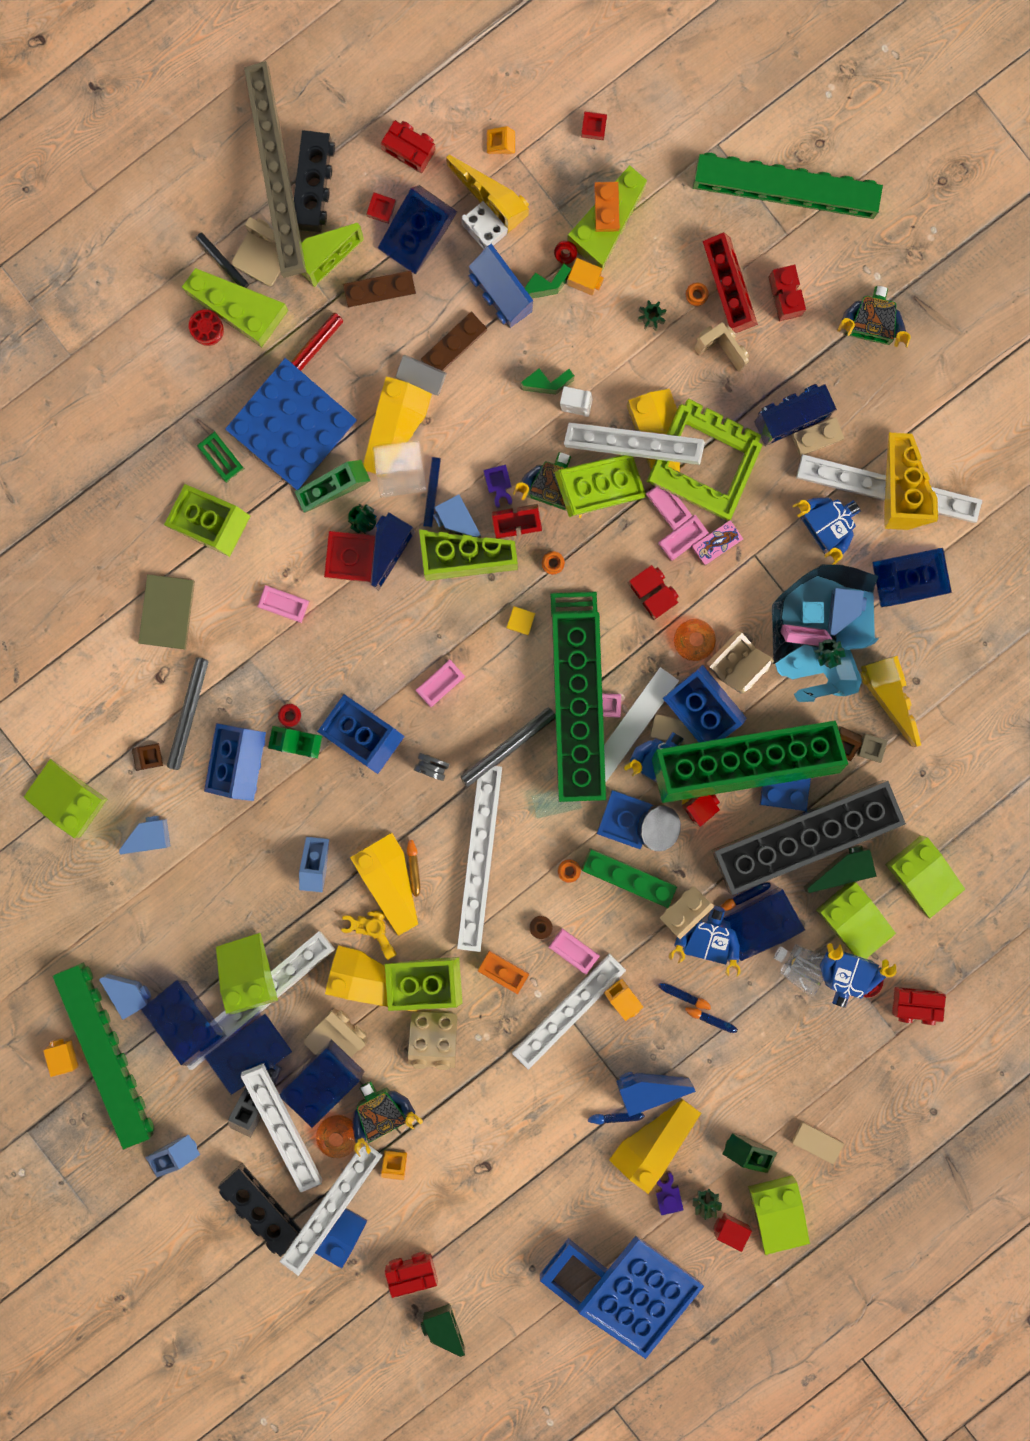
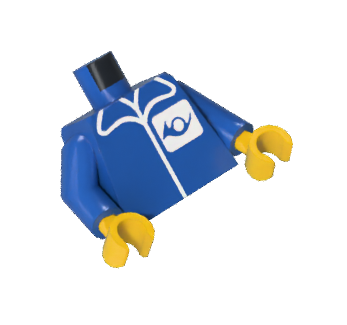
M829 497L811 498L797 502L793 505V508L796 506L800 508L801 513L797 517L801 518L825 554L824 557H833L834 562L832 565H835L842 559L843 554L848 550L853 539V529L856 525L852 517L861 512L858 504L852 500L843 506L838 499L832 501Z
M672 732L666 743L654 739L637 746L630 758V762L624 766V770L627 771L632 768V777L641 773L657 782L651 760L657 749L680 746L684 738ZM684 799L682 804H685L689 799Z
M714 906L709 916L705 915L681 939L677 937L674 944L676 948L669 953V959L672 960L676 952L680 957L678 963L685 959V954L724 965L728 961L730 965L726 968L725 974L729 976V968L733 967L736 969V977H738L741 972L739 965H737L739 962L740 945L735 930L730 927V922L723 920L725 909Z
M831 943L827 945L828 952H826L820 963L825 985L836 991L832 1003L846 1008L849 996L862 999L865 994H868L886 977H893L897 973L896 964L889 967V960L887 959L882 961V968H879V965L871 960L843 952L841 945L834 949Z

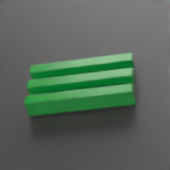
M215 431L197 445L226 483L232 477H235L238 472L244 470V467ZM214 438L237 466L233 469L211 442ZM208 444L229 471L227 475L204 448L205 445Z
M597 592L550 593L551 617L552 614L598 612ZM592 597V601L556 603L555 598ZM593 606V610L556 611L557 607Z

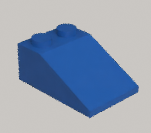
M345 694L317 731L377 774H379L405 737Z
M628 1072L621 1075L620 1080L616 1081L629 1117L696 1092L690 1079L685 1077L646 1073L633 1074V1072Z

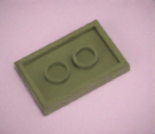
M147 574L138 644L186 650L194 580Z

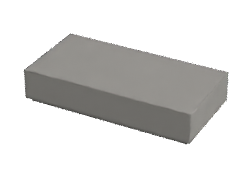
M403 355L396 378L438 396L447 373L412 357Z

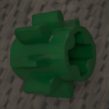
M648 300L646 308H639V312L643 315L638 317V322H644L645 330L649 326L653 327L656 331L657 324H664L666 321L661 316L666 314L667 310H661L659 301L656 304H651L650 300ZM655 312V317H653V319H649V314Z
M359 504V506L353 507L348 514V522L352 524L350 528L358 534L360 532L365 534L373 530L377 523V516L373 514L375 509L367 504L365 506Z
M831 639L819 642L820 650L814 651L819 665H825L829 669L841 665V658L846 657L841 642H835Z
M710 1189L702 1192L698 1191V1198H693L692 1205L696 1207L695 1215H700L704 1220L711 1217L717 1218V1211L722 1209V1203L718 1202L719 1194H714Z

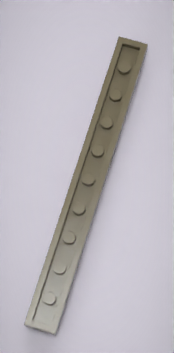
M265 61L244 67L280 271L281 275L286 278L306 272L270 69Z

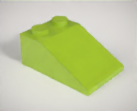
M354 223L306 238L301 242L306 272L301 274L314 287L364 240L361 226L358 223Z
M184 484L164 525L230 557L251 516L236 505Z
M52 759L48 761L24 795V798L74 839L82 837L108 800Z
M919 836L885 864L929 919L965 890L943 855L926 836Z
M856 882L845 884L816 909L851 953L865 959L896 934L872 900Z
M261 933L216 946L220 992L226 1014H237L278 1001Z
M459 957L385 964L388 1011L457 1008L463 1004Z
M793 1175L748 1186L765 1255L810 1244L798 1183Z

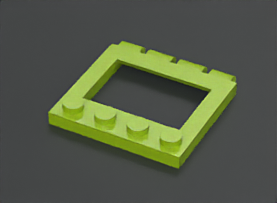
M688 398L685 405H679L667 435L681 436L687 424L743 452V458L728 493L725 495L668 467L670 461L656 459L647 482L724 520L730 521L763 444L759 443L761 434L749 428H746L743 434H741L743 425L729 418H726L723 424H721L723 415L709 408H706L703 414H701L703 405Z

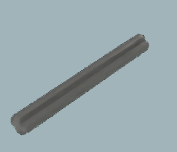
M197 657L193 666L167 767L173 770H179L181 767L209 663L204 658Z
M549 707L543 710L462 774V782L466 786L473 784L555 719L554 711Z

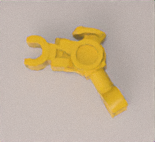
M368 912V916H373L370 919L358 916V920H356L351 915L342 917L343 920L351 922L350 928L341 929L343 933H350L356 930V934L369 935L377 939L387 960L397 955L395 949L385 936L386 925L383 919L386 916L383 912Z

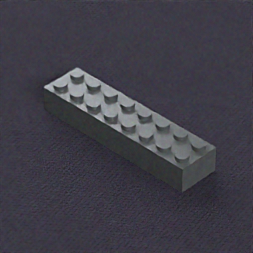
M881 780L714 848L711 851L728 892L734 895L896 829L906 823L889 781Z

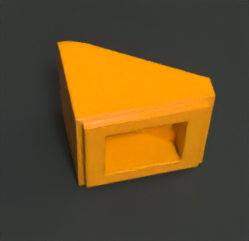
M508 126L487 130V153H515V131Z
M384 1150L381 1177L404 1180L407 1153Z

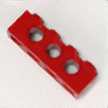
M723 232L703 240L702 242L729 326L735 333L758 325L731 237Z

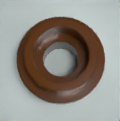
M537 916L530 922L529 929L535 938L545 939L552 933L553 926L549 918ZM542 923L546 926L543 932L537 930L538 924Z

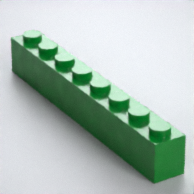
M704 153V155L699 154L692 189L874 219L879 213L883 185L877 184L874 180L857 181L850 176H841L839 178L833 177L827 172L815 174L810 173L804 168L792 170L786 169L784 165L780 164L768 166L763 165L762 162L757 160L745 162L733 156L721 158L717 157L714 153Z
M83 962L53 975L52 977L122 1149L124 1150L149 1140L154 1134V1124L151 1118H147L145 1114V1102L142 1096H138L135 1089L137 1087L136 1080L132 1074H129L126 1067L128 1066L127 1058L119 1050V1038L116 1032L111 1030L109 1013L106 1009L103 1010L100 991L98 988H94L91 981L93 979L91 969L85 966Z

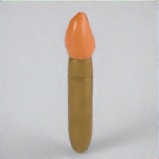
M410 840L407 845V854L409 856L411 888L413 895L418 897L420 894L418 852L414 841Z

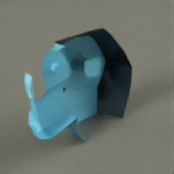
M822 564L802 576L772 604L773 664H775L777 672L781 676H786L790 679L824 673L828 678L827 684L798 690L794 693L797 701L814 702L815 698L830 694L845 697L858 693L862 678L851 649L866 648L875 644L880 638H875L873 596L878 576L854 567ZM839 588L864 591L863 597L867 599L865 611H862L859 617L835 636L831 637L835 642L840 641L842 648H844L846 657L841 658V665L831 669L825 665L820 666L814 652L815 650H820L819 646L786 642L781 634V628L784 624L826 629L828 632L832 590Z

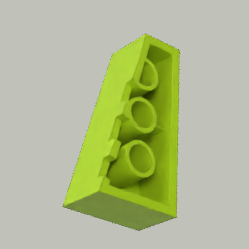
M630 165L615 181L618 182L619 231H595L594 205L567 237V241L572 242L576 246L577 252L589 263L603 269L646 187L647 180Z
M197 268L194 269L182 286L187 295L208 310L215 312L219 318L261 348L289 311L283 302Z
M419 529L426 581L518 570L515 541L487 537L478 538L471 535H453L445 532L436 533Z

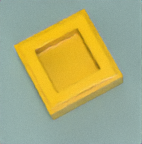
M513 606L506 629L528 636L536 613Z

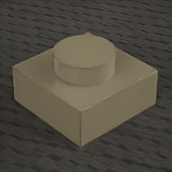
M864 734L857 756L881 763L888 740Z

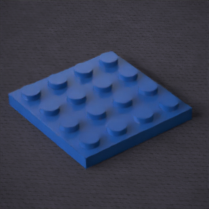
M285 358L225 430L293 488L298 490L357 419Z
M635 1236L576 1309L580 1315L646 1359L704 1288V1285L652 1246Z

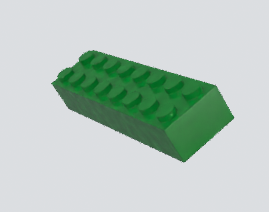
M599 612L552 614L558 802L606 800L600 614Z
M836 720L657 749L651 759L662 803L839 774L848 765Z

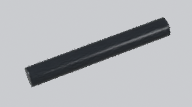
M202 232L196 236V240L237 285L247 288L249 283Z

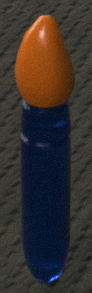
M761 883L735 896L733 899L726 900L720 907L724 908L725 911L732 910L736 905L742 904L767 891L771 887V883Z
M667 983L658 984L659 988L669 995L695 1005L699 1009H711L710 1004L703 998H697Z
M685 1008V1011L692 1018L700 1019L729 1033L738 1032V1029L729 1022L702 1012L697 1008Z

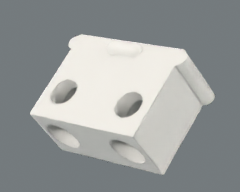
M484 201L467 215H462L461 225L483 249L491 243L494 246L507 235L508 228Z
M564 386L560 401L561 410L589 417L593 401L592 393Z

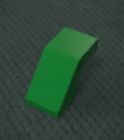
M563 264L551 283L535 272L526 285L525 290L532 299L558 294L568 280L572 269Z
M539 368L521 382V388L523 391L556 395L564 386L566 387L574 381L575 375L568 369L550 383Z
M272 726L268 749L318 759L322 736Z

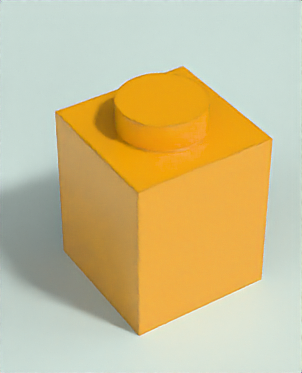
M576 258L568 277L567 285L593 296L595 289L600 290L604 277L601 276L603 268Z
M620 979L604 992L610 1003L625 1021L635 1017L644 1007L623 979Z
M60 1038L49 1042L50 1046L43 1050L50 1077L72 1072L79 1067L72 1040L64 1042V1039Z

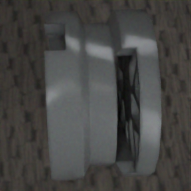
M419 753V763L415 765L414 771L444 781L446 776L444 772L445 769L449 768L450 763Z

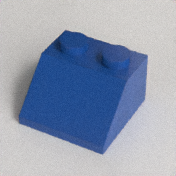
M346 1208L315 1254L342 1269L367 1223V1219Z

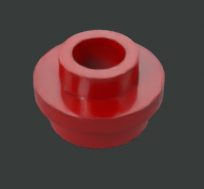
M570 241L559 242L554 249L555 258L561 264L573 262L577 257L576 246ZM562 250H569L570 253L566 254Z
M285 704L279 709L278 719L282 725L293 727L301 720V711L296 705ZM288 711H292L294 713V718L292 720H288L286 718V713Z

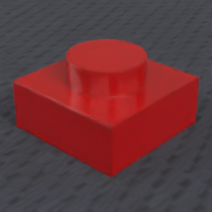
M584 111L581 138L604 140L607 114Z
M374 192L366 213L367 217L389 224L396 205V199Z

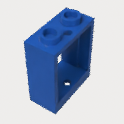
M568 1238L541 1271L540 1282L577 1310L576 1308L581 1302L553 1279L572 1255L601 1278L608 1269Z

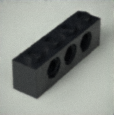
M302 130L294 193V206L299 230L321 233L322 225L326 226L327 211H324L325 202H329L330 188H327V180H331L333 170L332 165H329L330 156L334 157L335 142H332L330 133ZM316 155H320L323 157L322 160L318 163H313L311 161V159ZM312 178H317L320 180V182L315 186H310L308 184V182ZM309 201L317 202L316 207L313 209H307L305 206Z
M241 1163L221 1181L218 1186L220 1189L219 1193L224 1200L230 1201L236 1207L235 1211L242 1219L246 1218L251 1224V1230L257 1236L261 1235L267 1248L273 1254L277 1253L281 1257L286 1253L302 1229L248 1168ZM241 1189L247 1190L250 1197L242 1198L238 1191ZM254 1208H263L265 1215H257L254 1212ZM272 1224L278 1225L281 1231L273 1233L269 1226Z

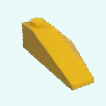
M449 154L446 157V164L480 203L482 201L485 202L508 228L507 233L512 231L529 215V204L522 195L517 196L511 189Z
M385 377L363 463L367 472L385 477L404 446L426 417L432 396L431 393L408 382Z
M670 389L646 393L628 400L626 405L635 430L667 435L677 412ZM646 458L651 471L656 459ZM670 461L668 467L680 472V462Z
M892 432L888 434L884 502L885 529L910 530L938 521V498L929 483L930 477L922 465V457L913 434Z
M898 656L888 657L861 666L860 676L864 685L867 684L870 692L912 747L921 746L915 718L912 714L909 715L908 712L912 705L910 698L903 692V687L907 685Z
M390 833L350 858L399 936L417 926L418 919L405 855L394 834Z
M338 945L325 994L388 1007L385 965L372 959L361 950Z
M681 1099L648 1125H644L638 1132L624 1139L609 1158V1161L631 1182L649 1194L669 1166L700 1117L701 1112L684 1099Z

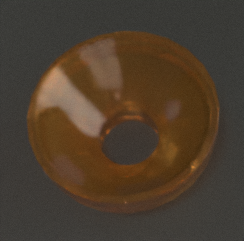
M690 619L683 622L676 629L673 639L678 654L689 661L705 659L712 653L716 643L712 627L699 619ZM697 632L702 635L703 642L700 646H693L690 643L689 638L692 633Z
M333 1115L321 1122L316 1132V1141L323 1154L331 1158H343L354 1150L356 1142L352 1129L353 1121L343 1115ZM333 1133L340 1134L343 1138L342 1144L333 1146L329 1142L330 1135Z

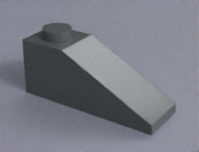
M261 1058L257 1066L264 1064L275 1085L282 1067ZM245 1087L228 1119V1123L231 1129L251 1138L261 1119V1115Z

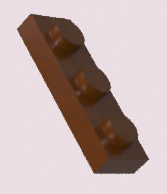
M411 270L343 284L348 308L416 294Z
M471 311L421 358V361L444 371L487 331V327Z

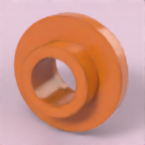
M692 283L686 290V300L693 306H701L707 301L709 291L702 283ZM693 292H699L701 297L698 299L694 298Z
M551 551L544 555L542 568L546 573L556 575L564 568L565 560L560 553ZM551 559H555L558 563L554 568L549 566Z
M567 859L558 866V875L564 882L571 883L580 877L581 868L576 861ZM570 866L573 868L574 871L571 875L565 874L566 867Z

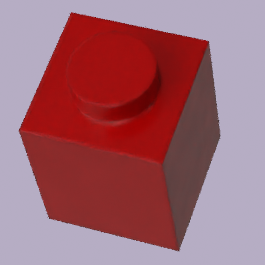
M726 1213L723 1214L722 1218L716 1220L713 1227L714 1235L718 1241L740 1252L743 1251L752 1233L748 1224Z

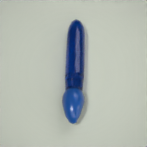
M628 1112L606 1115L595 1114L590 1116L588 1122L598 1125L632 1122L644 1119L645 1115L638 1113L629 1117Z

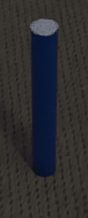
M432 457L423 523V527L432 528L441 463V458Z

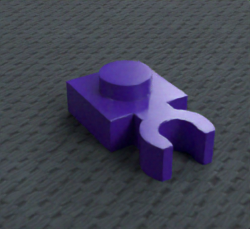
M506 464L483 470L489 494L496 492L494 500L496 508H500L499 500L501 498H506L508 504L512 505V498L506 493L507 489L512 488Z
M667 1171L668 1179L666 1181L658 1180L657 1184L662 1189L655 1190L661 1216L684 1211L678 1185L671 1187L674 1181L671 1171Z

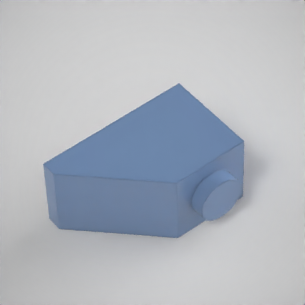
M459 494L434 507L436 513L433 516L439 527L444 526L446 531L462 536L471 535L472 537L481 538V534Z
M839 588L832 590L828 633L831 637L835 636L859 617L862 611H865L867 599L863 597L864 591Z
M160 816L146 817V822L139 823L119 849L120 855L170 847L167 819L160 820Z
M306 837L299 870V890L323 892L329 839Z
M107 974L99 979L122 1019L127 1018L152 1002L149 989L145 985L142 986L138 981Z
M186 1135L165 1145L145 1158L156 1177H160L181 1169L197 1158L200 1153L197 1150L195 1141L191 1139L190 1135Z

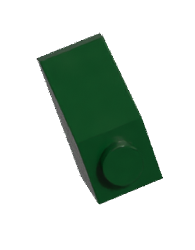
M732 1133L726 1141L722 1154L743 1168L768 1173L778 1152L745 1136Z
M447 1304L425 1312L423 1322H421L424 1336L428 1335L430 1342L459 1357L465 1356V1345L451 1305Z

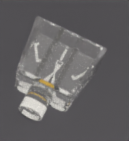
M795 944L791 952L780 946L774 955V959L784 964L780 973L813 999L823 982L820 963L825 954Z

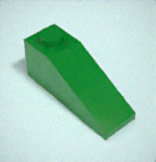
M362 460L347 461L296 490L295 494L305 513L346 495L371 480Z

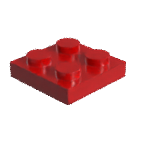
M329 531L324 578L371 583L376 536Z

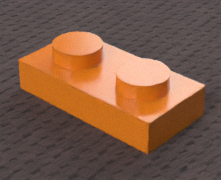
M595 182V231H619L618 182Z
M490 950L478 969V972L517 995L529 976L528 972Z

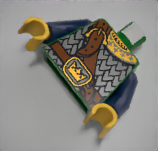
M875 286L872 297L864 296L861 301H855L844 312L842 321L837 329L838 332L841 329H846V336L890 345L894 338H896L894 342L895 347H898L899 342H903L907 348L911 339L910 334L906 332L901 313L896 309V303L886 300L888 288L883 286Z
M558 452L554 464L545 461L543 465H536L524 475L520 483L516 484L513 495L516 492H521L523 494L522 500L527 496L530 499L567 511L554 472L568 468L571 456Z
M371 1081L359 1087L365 1099L358 1102L357 1109L353 1113L352 1129L356 1142L354 1150L361 1157L359 1151L362 1147H366V1152L369 1154L371 1149L365 1142L366 1140L370 1143L404 1124L415 1130L412 1126L413 1120L416 1119L419 1124H422L423 1120L415 1114V1110L407 1097L395 1090L390 1091L388 1088L377 1092Z

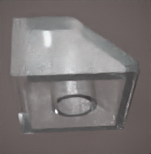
M419 440L373 447L380 498L427 491Z

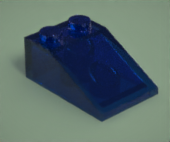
M421 185L412 187L380 242L378 249L408 270H411L412 273L417 274L447 231L458 211Z
M389 512L386 517L382 515L376 524L377 532L371 585L377 591L381 589L415 534L412 526Z
M943 548L872 562L874 575L878 576L876 585L881 608L952 593Z
M780 887L723 917V920L730 922V927L736 932L740 945V961L779 945L805 931L784 890Z
M265 1013L216 1047L204 1058L230 1095L245 1086L241 1078L243 1071L264 1064L266 1070H268L292 1053V1050Z

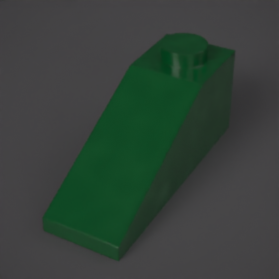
M862 845L848 848L849 852L841 854L804 886L805 892H816L877 877L870 849L863 848Z

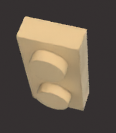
M836 417L792 434L800 457L845 439Z

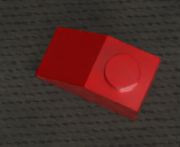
M714 794L692 798L683 804L682 807L693 823L701 827L720 811L717 806L720 801Z

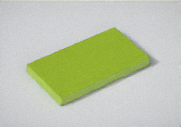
M621 455L554 472L569 517L646 497L633 456Z

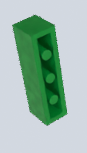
M592 848L589 849L581 868L585 873L666 908H669L677 889L676 885Z

